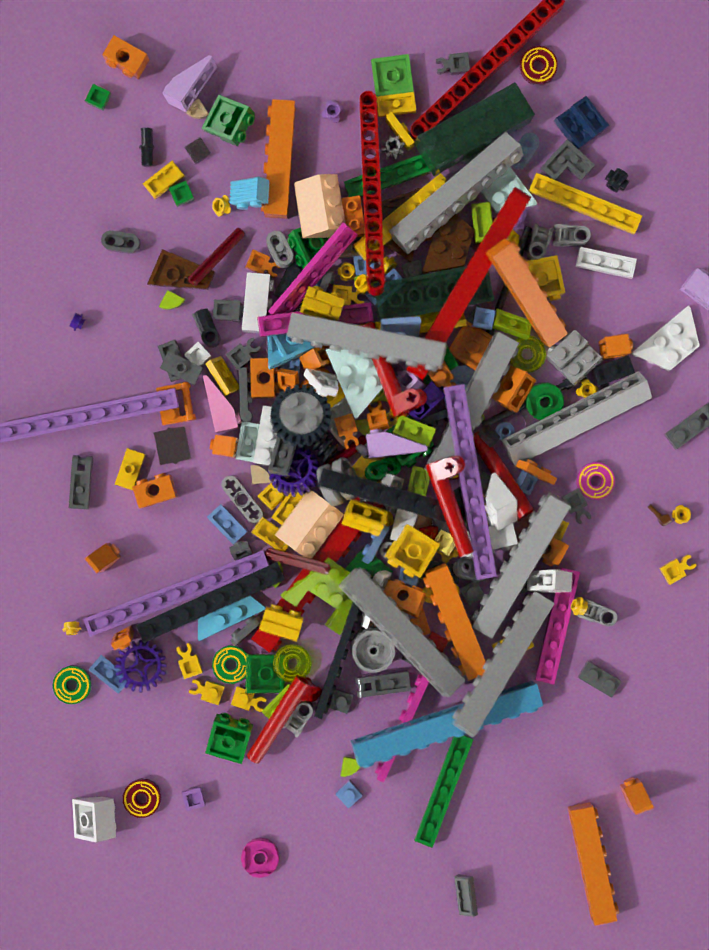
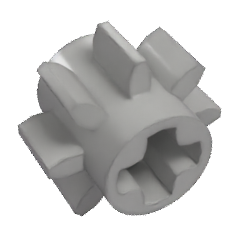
M389 135L387 141H382V144L386 147L381 149V153L386 152V159L394 157L397 160L398 154L403 155L404 151L400 148L404 147V142H399V136L392 138ZM396 145V149L390 150V147Z

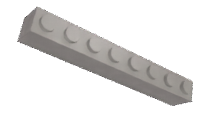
M507 132L503 133L390 230L393 241L407 254L416 250L420 243L426 238L431 237L440 226L445 225L454 214L459 213L467 203L473 201L495 179L504 175L513 164L518 163L523 156L521 145Z
M292 313L287 336L292 339L291 342L303 344V341L310 342V346L322 348V345L330 346V350L337 352L345 349L349 350V354L360 356V353L368 354V358L379 360V357L387 358L386 361L391 363H398V360L404 361L407 366L417 367V365H423L426 370L437 371V368L442 369L447 347L446 343Z
M500 332L494 333L465 389L472 434L475 427H479L483 420L481 415L484 409L487 410L491 405L492 400L490 398L493 392L496 393L501 385L499 380L502 375L505 376L508 372L510 359H514L519 350L517 348L518 342ZM448 422L427 464L455 456L450 422Z
M638 371L502 439L509 459L516 466L518 460L527 461V459L540 455L652 398L648 382Z
M551 492L547 496H542L538 504L540 505L537 512L534 511L530 516L529 527L527 529L524 528L520 533V542L518 545L514 544L510 550V559L508 562H503L499 570L501 572L500 576L493 579L490 585L491 591L489 594L485 593L480 602L482 604L479 611L475 610L470 619L472 620V628L490 638H493L571 507L569 502Z
M361 568L354 569L338 586L443 697H451L465 681L461 676L462 672L448 662L449 658L435 648L436 645L432 640L424 637L422 629L409 621L410 617L408 614L396 607L397 603L383 593V588L370 579L371 576L366 570Z
M536 591L531 595H526L522 602L524 605L521 611L517 610L512 618L515 622L512 627L508 626L502 635L505 637L503 642L496 644L492 651L495 653L492 660L487 659L483 666V669H485L482 676L478 675L472 684L475 686L473 691L467 692L462 700L465 703L462 709L458 708L452 717L455 719L453 725L471 737L476 735L555 604Z

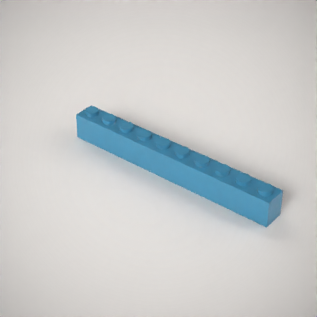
M531 680L502 690L479 730L488 724H499L506 718H517L524 712L532 713L537 711L539 707L543 706L538 685ZM465 703L350 740L359 767L368 768L373 766L375 762L389 761L393 756L399 754L407 755L413 749H425L431 743H443L449 737L465 735V732L453 725L455 719L452 718L458 708L462 709Z

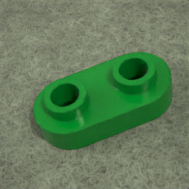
M388 457L371 462L365 468L364 474L368 480L380 482L386 477V473L396 476L401 470V464L397 459Z

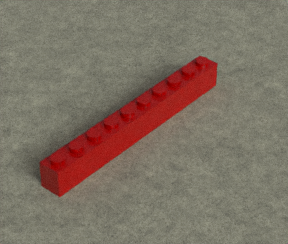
M363 502L380 509L383 504L376 502ZM342 517L312 559L323 562L330 558L337 563L341 556L345 558L351 550L348 547L352 541L356 543L362 533L358 529L343 525ZM302 569L287 591L295 586L294 584L297 581H301L308 576L311 570ZM308 590L297 606H294L284 598H281L276 605L283 607L282 611L289 613L290 610L300 612L302 616L305 612L302 608L306 603L311 604L316 595ZM259 629L251 638V640L269 653L272 649L276 651L282 643L279 640L281 636Z

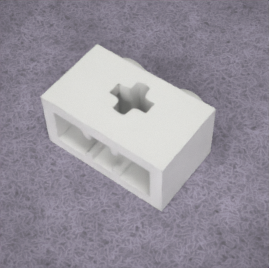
M561 570L532 571L527 579L528 591L541 593L571 592L572 572Z

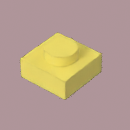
M440 530L434 540L440 544L437 550L449 556L455 547L454 541L450 533Z

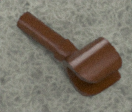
M651 504L648 506L658 518L660 525L666 526L672 522L668 513L661 515Z

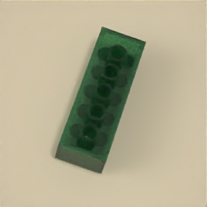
M516 82L420 134L417 136L414 145L433 176H436L474 155L481 149L488 147L503 133L511 134L531 123L535 113Z
M467 266L386 281L383 293L379 296H374L379 323H381V319L415 317L440 312ZM489 270L467 306L494 301ZM376 283V284H373L372 286H373V287H379L381 284H380V283Z

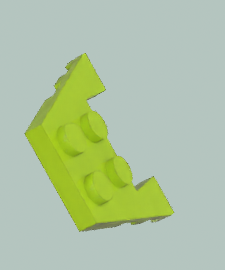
M327 558L323 562L330 564L331 570L329 574L325 575L310 571V574L301 581H297L294 584L295 586L288 591L285 590L281 597L297 606L309 590L336 608L325 625L341 635L353 601L338 585L351 572L332 559Z

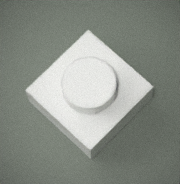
M199 342L184 354L190 362L200 367L212 357Z

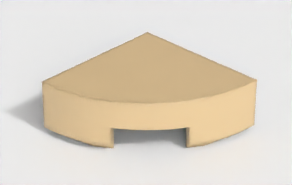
M200 99L194 101L187 112H185L195 119L207 118L209 114Z
M251 465L252 484L272 483L269 479L270 475L265 469L257 465Z

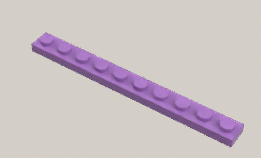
M464 384L445 387L444 393L455 455L461 456L466 464L465 469L458 473L468 534L474 550L472 557L476 579L496 577Z
M174 388L0 423V443L179 408L177 391Z
M263 550L89 616L83 620L91 637L220 588L269 566Z

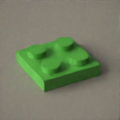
M409 54L371 59L376 96L414 92Z

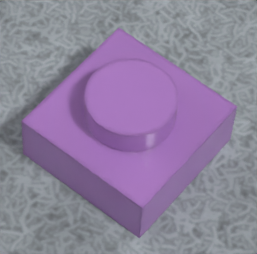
M201 786L182 791L186 811L206 806Z

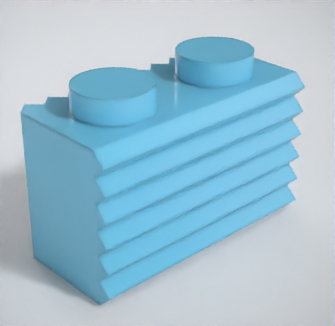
M253 177L230 182L231 197L229 203L237 206V209L247 210L248 206L260 208L262 204H268V179Z

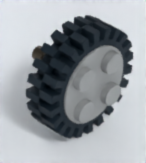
M294 385L292 389L289 386L285 392L282 390L279 396H276L274 399V403H272L270 414L272 429L277 433L279 439L283 438L284 443L290 442L291 446L294 447L295 444H298L299 447H303L305 444H307V447L312 446L313 442L316 444L320 438L325 436L329 429L332 415L330 403L327 404V398L315 392V388L312 386L310 389L306 388L307 385H302V388Z

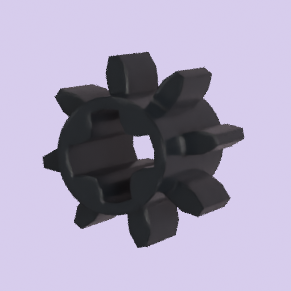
M616 168L615 171L611 169L605 177V180L608 181L606 183L607 188L613 192L624 191L630 182L626 180L628 174L619 168Z

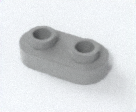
M279 231L269 233L266 238V244L276 265L281 268L289 267L293 263V252L285 236ZM278 241L279 244L274 245L273 242ZM285 257L287 258V260L282 261L281 258Z

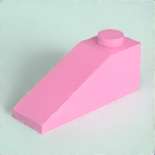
M207 375L203 376L215 432L221 433L239 429V424L242 423L240 413H236L234 407Z

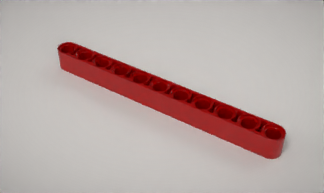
M542 0L412 124L410 137L413 141L421 143L426 140L562 10L565 0H559L560 4H554L552 0ZM538 12H544L546 17H540ZM530 25L533 30H526L524 26ZM517 38L519 43L514 44L510 39ZM503 51L506 56L500 57L496 52ZM489 64L492 69L486 70L483 68V65ZM476 77L478 82L472 83L469 78ZM462 90L465 95L458 96L455 91ZM449 103L451 108L444 109L441 104ZM435 116L437 121L432 123L427 118ZM421 129L424 133L418 136L414 133V130Z
M364 91L360 95L359 108L367 290L371 295L379 296L385 288L377 97L372 91ZM367 101H369V102H371L372 104L366 105V104H364V103L367 102ZM366 119H371V120H373V121L370 122V123L365 122ZM366 137H373L374 139H373V140H366L365 138H366ZM369 154H371V155H374L375 157L370 159V158H367L366 156L369 155ZM373 172L376 175L370 177L367 175V173ZM370 190L376 191V194L370 195L367 192ZM374 208L377 212L370 213L368 210ZM374 226L377 227L378 230L373 232L370 231L369 228ZM377 245L379 248L377 250L370 249V246ZM373 263H377L380 265V267L374 269L370 265ZM379 282L381 285L379 287H373L371 283Z
M517 187L513 188L424 339L441 343L447 341L492 265L486 252L503 239L507 240L531 199L530 195ZM417 365V367L407 366L406 371L421 380L424 379L429 371L423 365Z

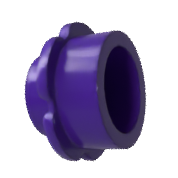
M75 313L69 325L74 328V331L77 328H82L85 321L82 318L83 314Z

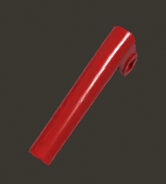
M375 322L361 326L377 330ZM379 357V360L372 359L394 418L403 416L426 403L427 394L422 389L402 391L391 362L386 361L387 358Z
M480 430L474 433L475 449L490 473H496L517 500V522L521 521L522 518L533 513L535 509L483 431Z
M455 455L431 462L425 466L458 555L462 557L473 553L474 550L448 478L465 469V460L461 456Z
M296 675L247 754L249 760L256 764L261 762L300 701L314 702L320 697L322 689L319 686H315L309 677Z

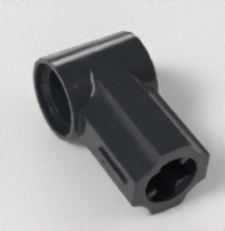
M208 308L200 309L193 313V318L204 344L210 348L218 346L221 338ZM215 334L216 337L214 341L207 342V336Z

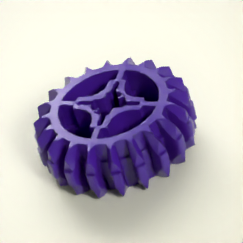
M296 447L291 467L298 475L291 468L288 476L269 473V479L273 487L277 488L279 493L284 491L286 496L291 493L293 497L296 496L297 492L302 496L304 490L310 492L309 486L315 487L314 481H318L317 469L320 464L316 460V456L309 449L305 451L304 447H300L297 450ZM309 467L307 475L303 478V474L307 471L306 469Z
M139 640V646H136L135 642L132 641V648L130 649L129 646L125 648L126 653L120 650L119 654L123 657H116L115 661L120 662V664L114 665L115 669H120L115 675L123 676L119 683L126 680L127 683L124 688L127 689L131 684L133 685L131 691L134 692L137 686L140 693L143 692V686L146 687L147 691H150L149 684L156 688L157 683L155 680L159 682L163 680L159 674H166V671L161 670V668L167 667L166 663H161V661L166 659V656H158L162 653V649L155 652L156 644L150 648V641H147L146 645L142 646V640ZM139 651L150 653L154 659H143ZM133 653L135 663L125 668L126 658ZM138 659L142 663L147 664L143 668V672L135 668L138 665ZM156 664V673L148 680L147 668ZM138 673L143 682L134 681L127 674Z

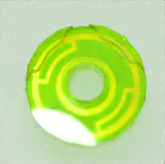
M531 335L527 340L520 337L515 339L519 343L517 346L519 350L514 359H510L511 366L527 373H533L540 369L546 359V351L542 341ZM524 349H529L532 352L531 359L527 360L522 357Z
M289 644L280 648L275 654L273 666L279 678L285 682L292 683L296 675L306 677L309 674L312 661L310 654L302 646ZM295 658L297 666L290 669L288 662L290 659Z

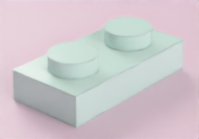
M242 421L235 459L249 462L254 461L260 424Z

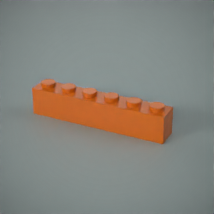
M272 99V105H268L267 115L271 119L270 124H267L266 136H269V143H265V155H268V162H264V174H267L266 179L269 180L268 204H262L261 212H264L266 218L288 219L296 109L295 101Z
M503 239L486 254L541 342L550 348L568 334L565 330L566 324L560 317H557V309L546 299L548 297L546 291L538 286L539 280L533 272L530 273L528 269L529 263L524 257L519 255L520 249L514 241L510 242Z
M446 563L424 571L426 577L423 578L427 589L431 588L433 593L430 595L431 601L434 606L437 605L440 612L437 613L441 624L445 623L447 630L444 633L448 642L452 641L454 645L451 650L454 658H459L461 665L458 668L462 672V677L466 675L469 681L478 675L482 676L485 671L483 666L486 661Z
M590 802L569 806L568 812L591 920L594 926L616 922V914H619L617 903L613 902L612 895H615L613 884L609 883L608 876H611L609 865L605 864L604 857H607L605 846L601 845L600 838H603L601 827L597 826L596 819H599L597 808H593Z

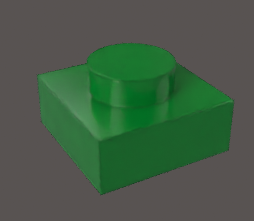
M92 84L85 102L104 111L111 92Z
M187 181L169 188L177 207L195 200Z

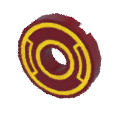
M535 46L526 50L520 61L522 77L533 85H544L551 81L558 68L557 58L553 51L543 46ZM539 61L543 64L544 68L536 70L533 64Z
M148 779L132 781L123 793L125 810L137 818H146L153 815L161 803L159 787ZM140 793L145 794L147 802L140 803L137 800V795Z

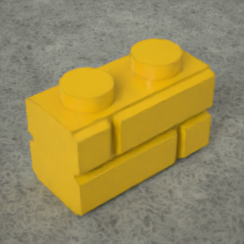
M308 286L300 312L312 317L338 322L345 299L338 293L332 292L330 294L324 292L319 286Z
M351 499L346 508L342 524L379 536L384 528L388 511Z
M271 604V607L267 606L259 630L297 641L304 617H301V613L290 610L288 613L282 611L283 607Z

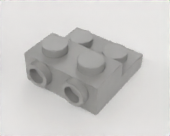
M576 330L572 333L568 331V334L562 338V342L559 345L554 344L548 349L549 354L547 355L548 361L574 386L603 360L602 356Z

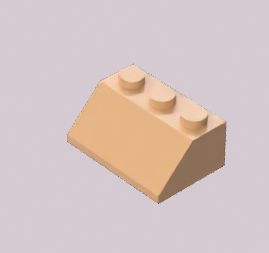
M319 174L294 183L302 237H331L341 224L345 223L338 175Z
M310 489V492L305 493L275 536L303 557L312 559L344 514Z

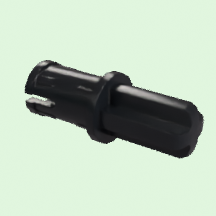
M148 127L141 128V145H139L141 149V165L144 167H151L153 165V149L155 148L152 137L153 129Z

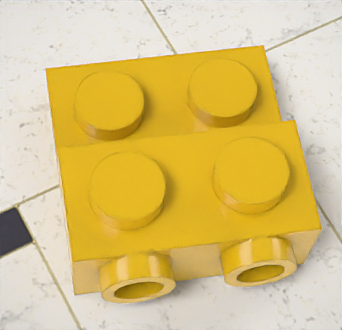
M558 255L527 261L530 273L533 272L539 280L537 284L546 291L547 298L550 301L561 299V295L565 293Z
M406 524L398 539L393 541L384 557L389 559L387 563L395 568L398 566L404 569L403 573L413 578L415 575L421 578L440 544L409 524Z

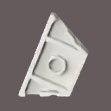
M688 305L631 354L647 360L651 364H656L667 371L673 369L700 346L690 306Z

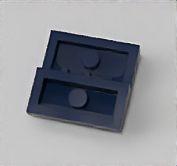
M587 96L577 101L554 120V123L567 140L577 149L583 147L609 126Z

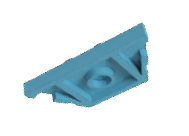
M287 334L267 336L268 368L271 370L316 347L310 346V342L303 341V344L291 342L292 339Z
M249 595L198 618V640L205 639L265 610L266 607Z

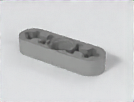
M225 477L221 484L225 493L249 522H259L261 517H263V511L236 477ZM234 480V487L237 490L240 487L242 491L237 492L233 497L231 493H234L231 488H226V481ZM240 494H245L248 497V502L245 505H240L237 502V497ZM252 502L254 506H251L254 511H259V518L251 519V512L248 509L245 512L243 508L248 507Z

